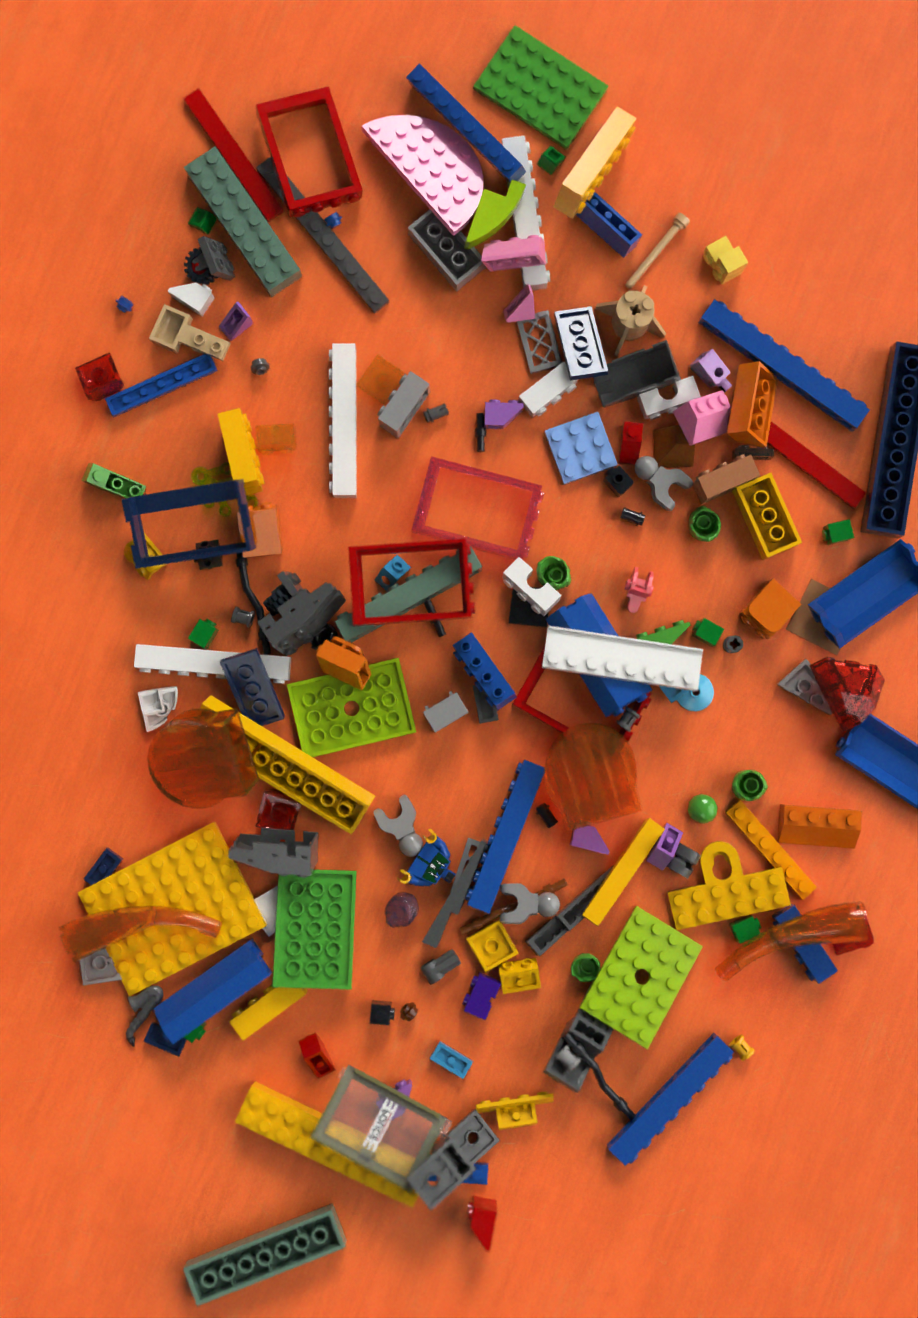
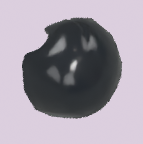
M326 624L313 637L311 648L317 650L320 645H323L325 640L331 642L334 636L338 637L336 629L331 624Z

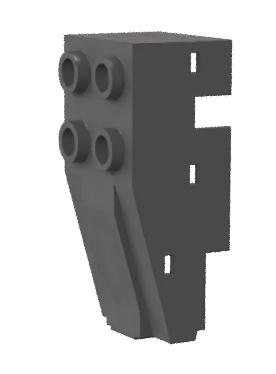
M667 340L652 345L653 348L648 350L641 349L615 359L612 363L607 364L608 375L593 377L598 396L604 408L636 398L641 393L656 388H664L681 380Z
M326 582L310 594H308L306 589H303L279 606L277 609L282 618L275 622L269 613L258 621V624L275 649L285 656L292 655L297 651V648L313 640V637L322 630L345 603L346 599L340 590H337L331 583Z
M261 828V835L240 833V836L234 841V845L230 846L228 850V858L270 873H277L280 876L297 875L301 878L311 876L318 862V832L303 831V842L295 841V830Z

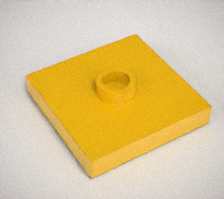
M500 919L466 938L485 973L519 954L503 924L499 921Z

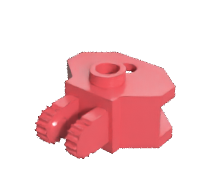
M634 567L631 578L627 579L624 590H627V597H629L627 607L629 612L634 613L638 611L641 601L646 602L647 597H651L654 587L652 586V571H649L646 580L637 578L639 568Z

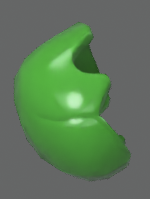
M699 794L690 800L688 813L694 821L706 824L713 821L717 816L718 806L712 797Z
M582 953L576 956L571 964L572 977H576L580 982L593 981L601 969L600 961L589 953Z

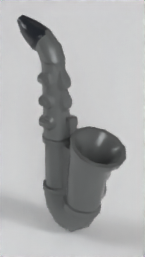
M159 986L147 987L140 994L128 997L129 1003L135 1012L142 1008L125 1033L128 1042L133 1047L135 1046L133 1034L163 998V990Z

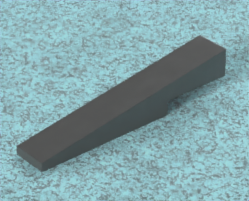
M481 840L423 939V943L437 948L451 912L459 914L488 840Z
M613 866L525 940L537 956H541L566 932L570 931L585 918L582 916V913Z

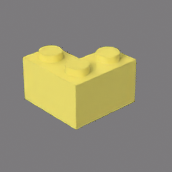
M727 236L706 246L703 252L705 262L711 265L715 279L719 280L721 284L742 274L748 264L740 247L733 248Z

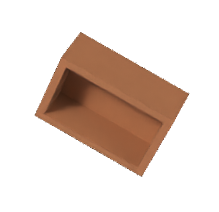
M742 454L734 458L730 464L724 462L717 465L712 472L708 469L699 473V476L695 477L696 480L693 483V487L702 505L732 492L736 487L757 479L761 475L752 455L745 457Z

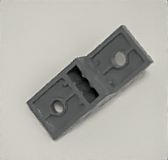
M578 1008L576 1015L567 1022L543 1073L575 1093L579 1092L590 1067L579 1055H576L571 1050V1046L564 1040L562 1035L568 1031L576 1041H580L583 1044L584 1050L594 1059L603 1052L613 1031L611 1027ZM566 1045L576 1058L581 1059L570 1072L566 1071L567 1068L559 1059L556 1060L554 1058Z
M473 1109L433 1146L431 1150L433 1153L409 1173L405 1179L428 1209L432 1210L476 1170L473 1165L500 1140L476 1109ZM471 1132H475L477 1135V1140L473 1144L468 1142V1135ZM431 1175L438 1177V1182L435 1186L428 1184V1178Z

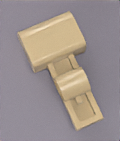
M164 304L149 337L151 342L174 353H178L181 344L198 353L207 354L221 361L224 360L231 345L230 342L190 326L193 318L189 314Z

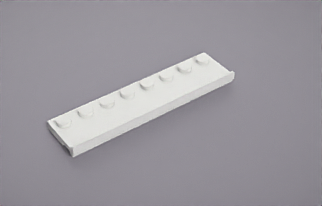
M548 626L542 668L698 691L703 649Z

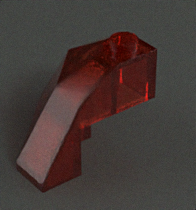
M825 657L809 665L843 732L861 724L876 708L885 681L877 665H860L859 662L849 660L844 662L836 661L831 657Z

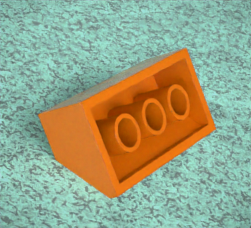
M760 361L739 364L727 434L737 442L765 448L767 447L778 378Z
M780 804L778 843L855 849L861 833L862 811Z

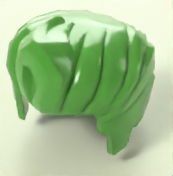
M700 506L689 517V531L693 538L709 542L719 535L721 530L720 518L710 508Z
M547 556L538 562L537 578L543 586L549 583L555 590L571 584L570 569L563 559Z
M755 770L739 771L732 781V790L735 796L743 801L758 800L768 789L763 775Z

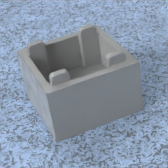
M450 691L449 697L431 708L425 706L426 711L423 713L435 733L468 713L457 692L453 694Z

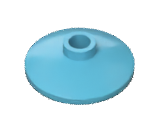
M700 674L699 694L695 696L692 691L686 690L687 693L677 699V701L683 708L689 711L705 709L712 702L714 696L711 681L706 676Z

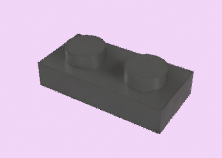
M474 685L473 690L479 723L499 720L497 709L495 706L490 707L485 699L487 695L484 690L480 692L476 685Z

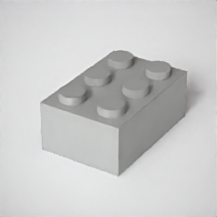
M411 371L408 375H403L399 382L400 387L397 391H392L388 398L390 400L386 407L382 406L377 414L379 416V426L398 439L430 394V384Z

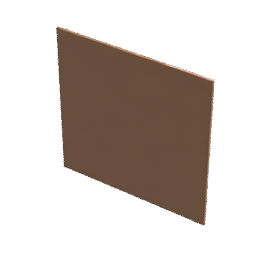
M811 579L800 601L802 605L794 612L786 630L838 655L840 649L824 634L826 630L820 622L817 623L814 620L808 606L809 603L830 588Z

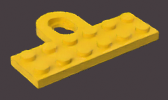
M715 841L708 844L701 853L700 864L705 884L668 891L676 930L791 906L782 867L743 875L738 852L732 845L723 841ZM717 855L724 856L726 862L731 866V874L726 879H718L713 874L714 858Z

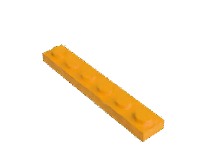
M738 800L725 812L773 868L782 867L786 883L801 900H804L817 888L741 800Z

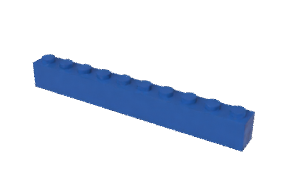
M714 299L699 320V324L751 361H760L778 380L851 432L858 428L870 411L863 401L851 397L849 391L840 389L832 379L820 375L818 369L809 367L801 357L789 353L787 347L778 345L770 335L758 331L756 325L744 321L739 313L727 309V305L722 301Z

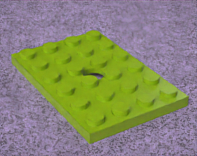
M399 658L370 664L369 668L372 675L363 690L330 675L286 684L302 751L311 757H316L416 733ZM349 701H355L359 705V712L355 716H349L345 713L344 707Z
M635 906L579 1008L643 1048L648 1049L703 946L640 907ZM639 969L646 970L649 975V980L644 985L636 982L635 973Z

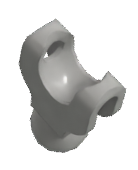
M650 456L640 457L635 463V473L639 478L647 480L646 483L651 487L653 501L666 511H672L675 507V502L668 493L671 484L679 485L683 489L691 488L693 485V480L682 470H668L663 466L658 467L657 461Z
M404 794L399 798L402 812L398 818L389 819L384 811L379 808L374 810V816L383 831L394 834L397 840H399L400 851L406 856L413 857L422 850L423 840L420 835L415 833L416 831L413 827L416 819V810L408 796Z
M519 883L502 884L500 886L502 894L514 896L518 900V906L513 912L500 915L499 921L503 924H522L531 915H538L539 913L542 916L551 917L559 911L560 901L553 893L545 892L538 896L536 893L529 892L524 885Z

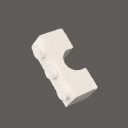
M694 376L676 381L673 385L675 397L670 400L662 398L657 388L639 394L637 400L644 419L650 418V420L661 417V414L665 412L672 414L674 410L688 401L700 398Z
M518 557L503 572V582L508 588L515 589L521 600L528 601L532 605L531 608L534 612L545 616L560 601L561 594L549 583H546L540 589L531 588L527 584V580L532 576L533 569Z

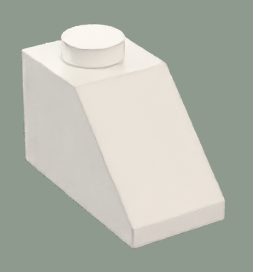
M191 283L168 289L171 297L200 316L204 315L215 299L211 293L212 289L205 284L201 286L198 283Z

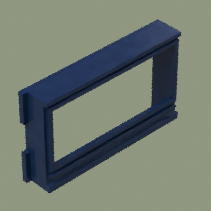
M244 479L121 499L126 523L130 522L134 541V545H131L135 569L256 549L244 489ZM233 499L238 500L245 542L149 557L140 514Z

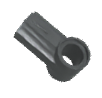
M451 949L436 960H430L420 969L429 984L432 985L445 976L444 974L460 965L461 961L455 951Z

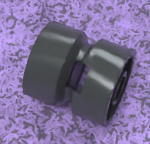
M679 843L675 852L676 856L673 857L667 867L688 879L693 871L692 866L697 865L702 855Z

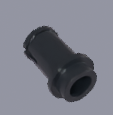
M624 507L620 519L635 523L636 526H642L646 515L642 514L643 512L638 513Z
M543 803L536 808V814H539L547 828H550L558 820L550 811V806Z

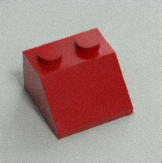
M473 1196V1201L468 1203L467 1220H470V1228L484 1249L490 1252L497 1217V1202L493 1199Z

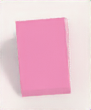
M527 284L503 311L507 322L535 319L534 297L531 285Z

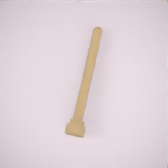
M678 213L675 216L673 226L627 281L626 287L628 289L635 285L679 230L685 229L690 223V220L684 214Z

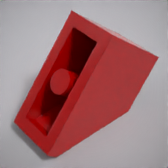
M624 421L621 430L618 463L635 465L639 459L643 423Z
M317 1033L308 1035L298 1041L305 1062L318 1079L336 1070L324 1043Z

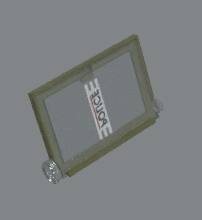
M350 1065L347 1068L342 1067L338 1078L341 1080L310 1138L411 1192L413 1188L405 1177L429 1156L438 1137L441 1139L445 1138L452 1121Z

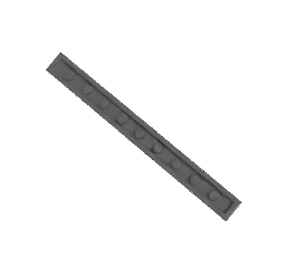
M269 157L256 167L257 171L285 204L271 158ZM287 176L294 200L305 198ZM312 211L305 213L304 216L296 217L374 313H377L389 303V299L330 227H326V222L318 213Z

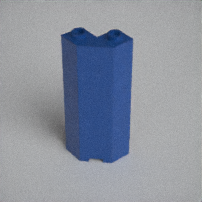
M898 540L808 604L814 620L817 623H821L822 627L826 630L824 634L839 649L918 594V562L914 555L915 549L910 543L906 544L903 540Z
M592 593L580 596L575 599L574 603L567 607L559 608L546 618L549 626L618 636ZM579 674L605 717L620 715L625 711L623 709L625 706L635 701L637 703L644 701L648 698L646 694L652 691L649 684Z
M864 709L859 715L856 714L852 718L847 732L837 741L835 755L918 809V744Z
M253 938L154 1008L155 1016L163 1030L162 1035L166 1041H170L173 1045L272 974V971L261 957L263 952Z

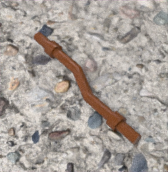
M562 879L552 885L544 886L536 894L538 896L545 892L555 894L556 891L568 884L565 879ZM518 901L503 906L481 918L479 916L473 919L471 923L460 928L461 934L465 935L474 929L479 930L484 927V924L500 917L502 913L514 911L518 906Z

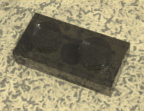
M739 445L738 448L732 451V459L744 454L745 457L752 455L753 460H771L774 457V449H768V446L765 448L758 446L757 448H749L748 445Z

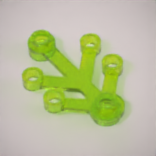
M227 462L209 470L205 467H197L191 473L192 481L199 486L233 480L232 477L219 481L212 478L222 473L225 475L231 474V469L228 472L224 471L225 466H230ZM203 473L204 478L199 480L198 475ZM255 495L246 496L247 504L249 500H254L255 504L253 507L259 505V500ZM227 501L219 502L220 514L224 517L230 516L232 510L228 506ZM215 502L211 505H203L207 508H212L215 505ZM224 508L229 509V512L227 514L222 513V510Z

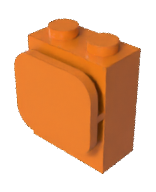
M266 502L256 507H253L252 504H247L256 549L242 552L243 558L282 554L281 528L277 504L272 505L271 502ZM238 508L237 517L240 538L242 543L245 542V537L243 532L240 511Z
M773 578L765 584L739 614L742 616L741 620L746 625H752L756 629L755 633L759 637L769 639L781 629L802 604Z
M334 636L331 642L325 640L323 645H320L316 651V657L323 673L363 690L372 674L367 659L358 646Z

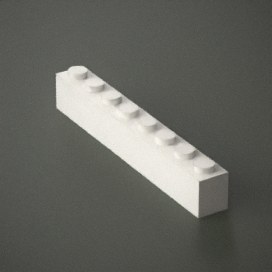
M525 135L503 138L502 145L523 165L526 171L518 180V182L526 184L521 201L512 215L515 235L520 239H526L530 235H538L544 240L543 233L540 234L539 227H542L541 216L537 215L536 211L539 208L538 197H534L533 190H536V183L534 178L531 179L530 173L533 172L532 160H528V154H530L529 142L525 141ZM545 265L521 268L523 287L529 284L532 291L547 289V284L550 282L549 270L546 271Z
M355 343L332 344V350H329V361H332V368H329V380H332V387H329V399H332V406H329V417H332V425H329V436H332V444H329V455H333V462L329 463V474H333V481H329V493H333L334 498H357Z
M136 644L134 667L139 668V672L151 673V669L159 670V674H170V671H178L177 675L189 676V672L197 673V677L208 678V674H215L216 678L226 679L220 665V660L240 653ZM260 654L270 679H273V683L285 684V680L290 681L291 657Z

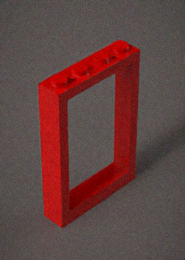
M329 86L256 104V114L289 217H301L305 213L312 211L317 213L324 208H336L343 203H355L362 199L363 189ZM326 104L353 186L294 200L268 118Z
M466 538L348 547L354 626L469 619L472 617L471 614L475 613V603L470 601V594H474L473 582H469V575H472V563H468L467 555H471L470 543L466 544ZM459 549L463 611L366 618L362 556Z
M544 646L512 705L611 761H614L615 758L619 759L624 750L621 748L624 742L628 743L633 732H628L621 728L608 750L526 704L545 668H542ZM651 693L646 694L648 698L640 703L636 701L632 710L640 715L643 708L647 709L652 700L649 698ZM640 715L641 717L639 719L637 718L635 720V722L631 726V729L634 725L637 726L639 724L642 715Z

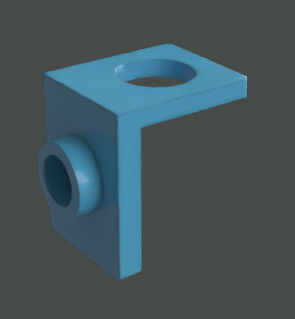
M396 555L381 569L374 580L389 592L388 588L395 585L410 570L411 566ZM382 576L389 579V585L382 581Z

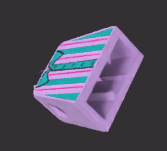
M713 349L702 353L689 365L710 388L718 386L721 391L726 392L732 386L726 379L730 374V370Z

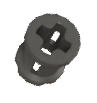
M235 607L231 622L245 624L248 628H251L255 611L248 612Z
M736 635L727 637L723 642V648L728 653L739 652L744 645L743 640ZM734 640V643H737V647L733 648L729 643Z
M626 706V711L620 720H616L615 723L630 732L635 720L641 716Z

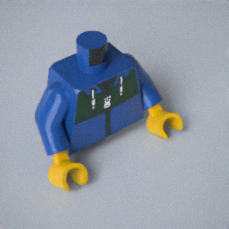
M428 829L431 832L429 837L423 835L426 843L408 871L400 870L404 877L401 879L397 878L398 881L415 886H431L432 884H437L440 878L448 883H451L456 873L447 868L451 862L447 845L432 829Z

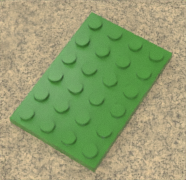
M514 25L474 84L473 89L567 150L609 86Z
M313 870L311 876L304 878L297 875L278 876L273 987L352 989L357 871Z

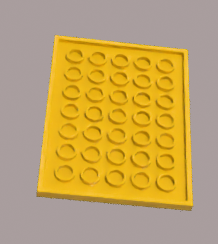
M216 822L78 892L92 923L96 925L105 943V949L109 957H112L114 961L113 965L117 973H120L122 977L121 981L129 997L267 926L236 861L228 858L229 848Z

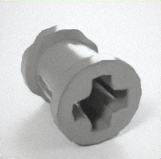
M566 1045L554 1058L556 1060L559 1059L567 1068L566 1071L570 1072L581 1059L576 1058Z

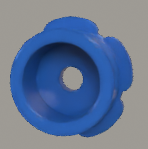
M335 212L325 218L326 227L330 226L332 229L341 224L340 219H342V216Z
M120 296L119 299L115 300L118 303L116 307L122 312L132 311L131 308L134 304L124 296Z

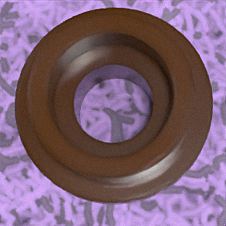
M413 1002L410 1004L406 1003L401 1008L400 1017L403 1020L411 1021L418 1012L416 1004Z

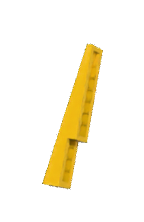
M651 818L644 820L630 844L621 853L582 913L583 917L596 926L600 925L665 830L662 826Z

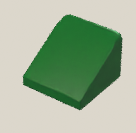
M550 146L541 155L537 165L552 175L563 162L565 156Z
M197 207L188 224L209 234L217 218L210 211Z

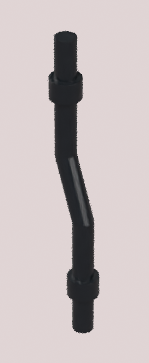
M242 552L236 553L237 559L235 560L236 566L239 567L242 589L256 610L257 620L260 621L265 617L264 609L250 588L246 568L248 566L247 558H243ZM258 624L260 631L258 632V637L262 643L263 654L269 655L271 654L269 640Z
M566 1031L562 1037L571 1046V1050L589 1065L599 1087L614 1102L613 1105L630 1120H633L636 1114L627 1106V1102L622 1097H619L606 1083L599 1065L584 1050L583 1044L580 1041H576Z

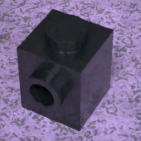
M620 466L616 469L611 467L605 473L606 477L603 480L618 498L634 484V481Z
M372 1000L370 1024L389 1025L390 1020H394L395 1008H391L392 1002Z

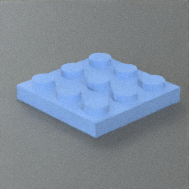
M599 412L544 431L564 485L618 465Z

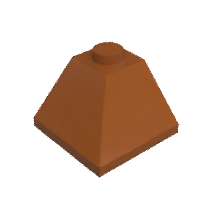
M680 425L653 430L654 459L657 461L658 467H693L695 444L689 445Z

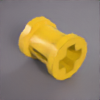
M743 1035L737 1036L729 1044L740 1055L741 1061L751 1057L755 1051L753 1047L750 1048L745 1042Z

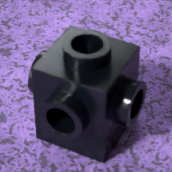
M219 540L196 543V550L220 546ZM223 555L195 559L194 562L198 563L200 570L212 569L223 566Z

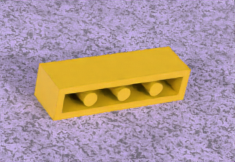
M270 985L263 991L264 995L259 999L257 996L247 1003L249 1005L244 1010L239 1008L231 1014L233 1018L229 1022L243 1041L306 995L308 990L306 988H285Z

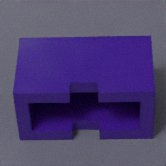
M479 972L478 976L474 975L470 986L473 988L470 994L466 993L462 1002L465 1005L464 1011L486 1020L492 1006L489 1001L491 997H496L501 981Z

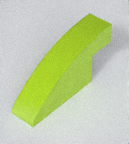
M512 179L506 196L486 189L483 190L465 242V249L473 248L486 241L506 224L518 207L526 184Z

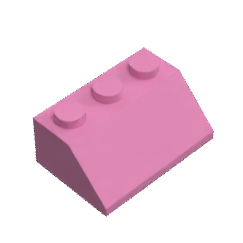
M530 235L526 239L513 237L509 241L503 242L501 240H492L490 243L484 244L481 260L490 272L546 265L545 242L538 235Z
M722 390L688 401L674 410L673 413L691 446L726 433L731 406Z

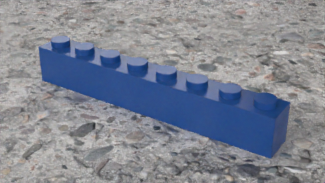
M420 63L409 73L406 78L412 87L509 183H511L512 179L518 181L526 173L523 165Z
M523 760V763H518L515 771L518 774L516 781H511L508 791L511 792L508 799H504L501 809L504 810L501 817H497L494 827L497 828L495 834H490L487 845L490 847L487 853L483 852L479 863L482 864L481 870H476L472 880L475 882L473 890L469 888L465 898V900H468L467 905L490 913L545 773V767L527 760Z
M713 1033L636 1113L635 1118L630 1120L607 1144L608 1149L625 1166L628 1163H633L637 1159L642 1148L646 1149L651 1144V1139L663 1132L665 1129L664 1125L669 1120L673 1121L678 1116V1111L692 1101L691 1097L696 1092L699 1093L706 1086L705 1082L709 1078H714L719 1072L718 1069L732 1059L734 1052Z

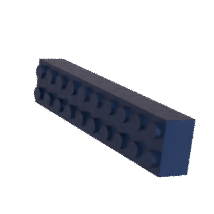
M895 342L890 347L861 525V532L898 539L905 536L918 454V345Z

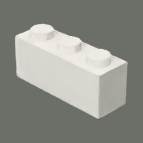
M562 362L523 392L518 400L520 403H524L523 407L532 418L535 415L539 417L547 410L546 407L549 404L555 405L562 399V394L572 392L577 387L575 384H577L578 380L570 381L566 363Z

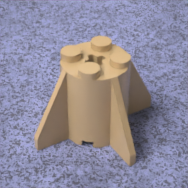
M645 285L641 292L631 290L621 296L619 301L598 303L595 307V310L612 316L611 323L615 330L614 332L621 338L614 354L616 357L624 340L632 341L638 339L646 331L661 338L666 336L665 330L654 317V301L645 294L647 289Z

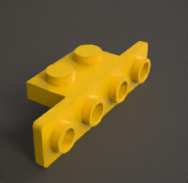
M539 1092L537 1096L531 1097L525 1094L518 1096V1099L511 1100L509 1097L500 1098L498 1102L492 1103L490 1100H485L476 1105V1111L478 1113L496 1111L499 1130L536 1125L535 1105L554 1102L553 1093Z

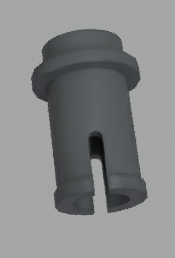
M445 403L432 409L427 408L423 412L427 423H433L435 419L449 415L448 409L445 408Z

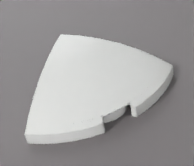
M177 686L137 692L147 732L163 725L168 720L167 716L171 710H175L178 699Z
M278 886L254 899L267 923V926L262 929L269 937L276 932Z

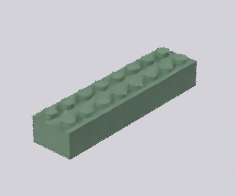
M216 146L184 167L194 186L271 297L302 277L301 270Z
M472 547L471 555H467L468 563H472V575H469V578L482 571V565ZM459 549L453 557L445 556L439 560L438 565L434 567L429 565L422 569V574L418 576L413 574L407 577L404 584L399 586L397 583L389 587V592L384 595L378 593L371 598L372 601L365 604L366 618L403 615L461 583ZM347 611L337 616L338 620L335 621L345 641L350 643L383 626H354L353 613H348Z
M332 1203L190 1259L186 1262L183 1270L196 1305L199 1306L346 1247L347 1239Z

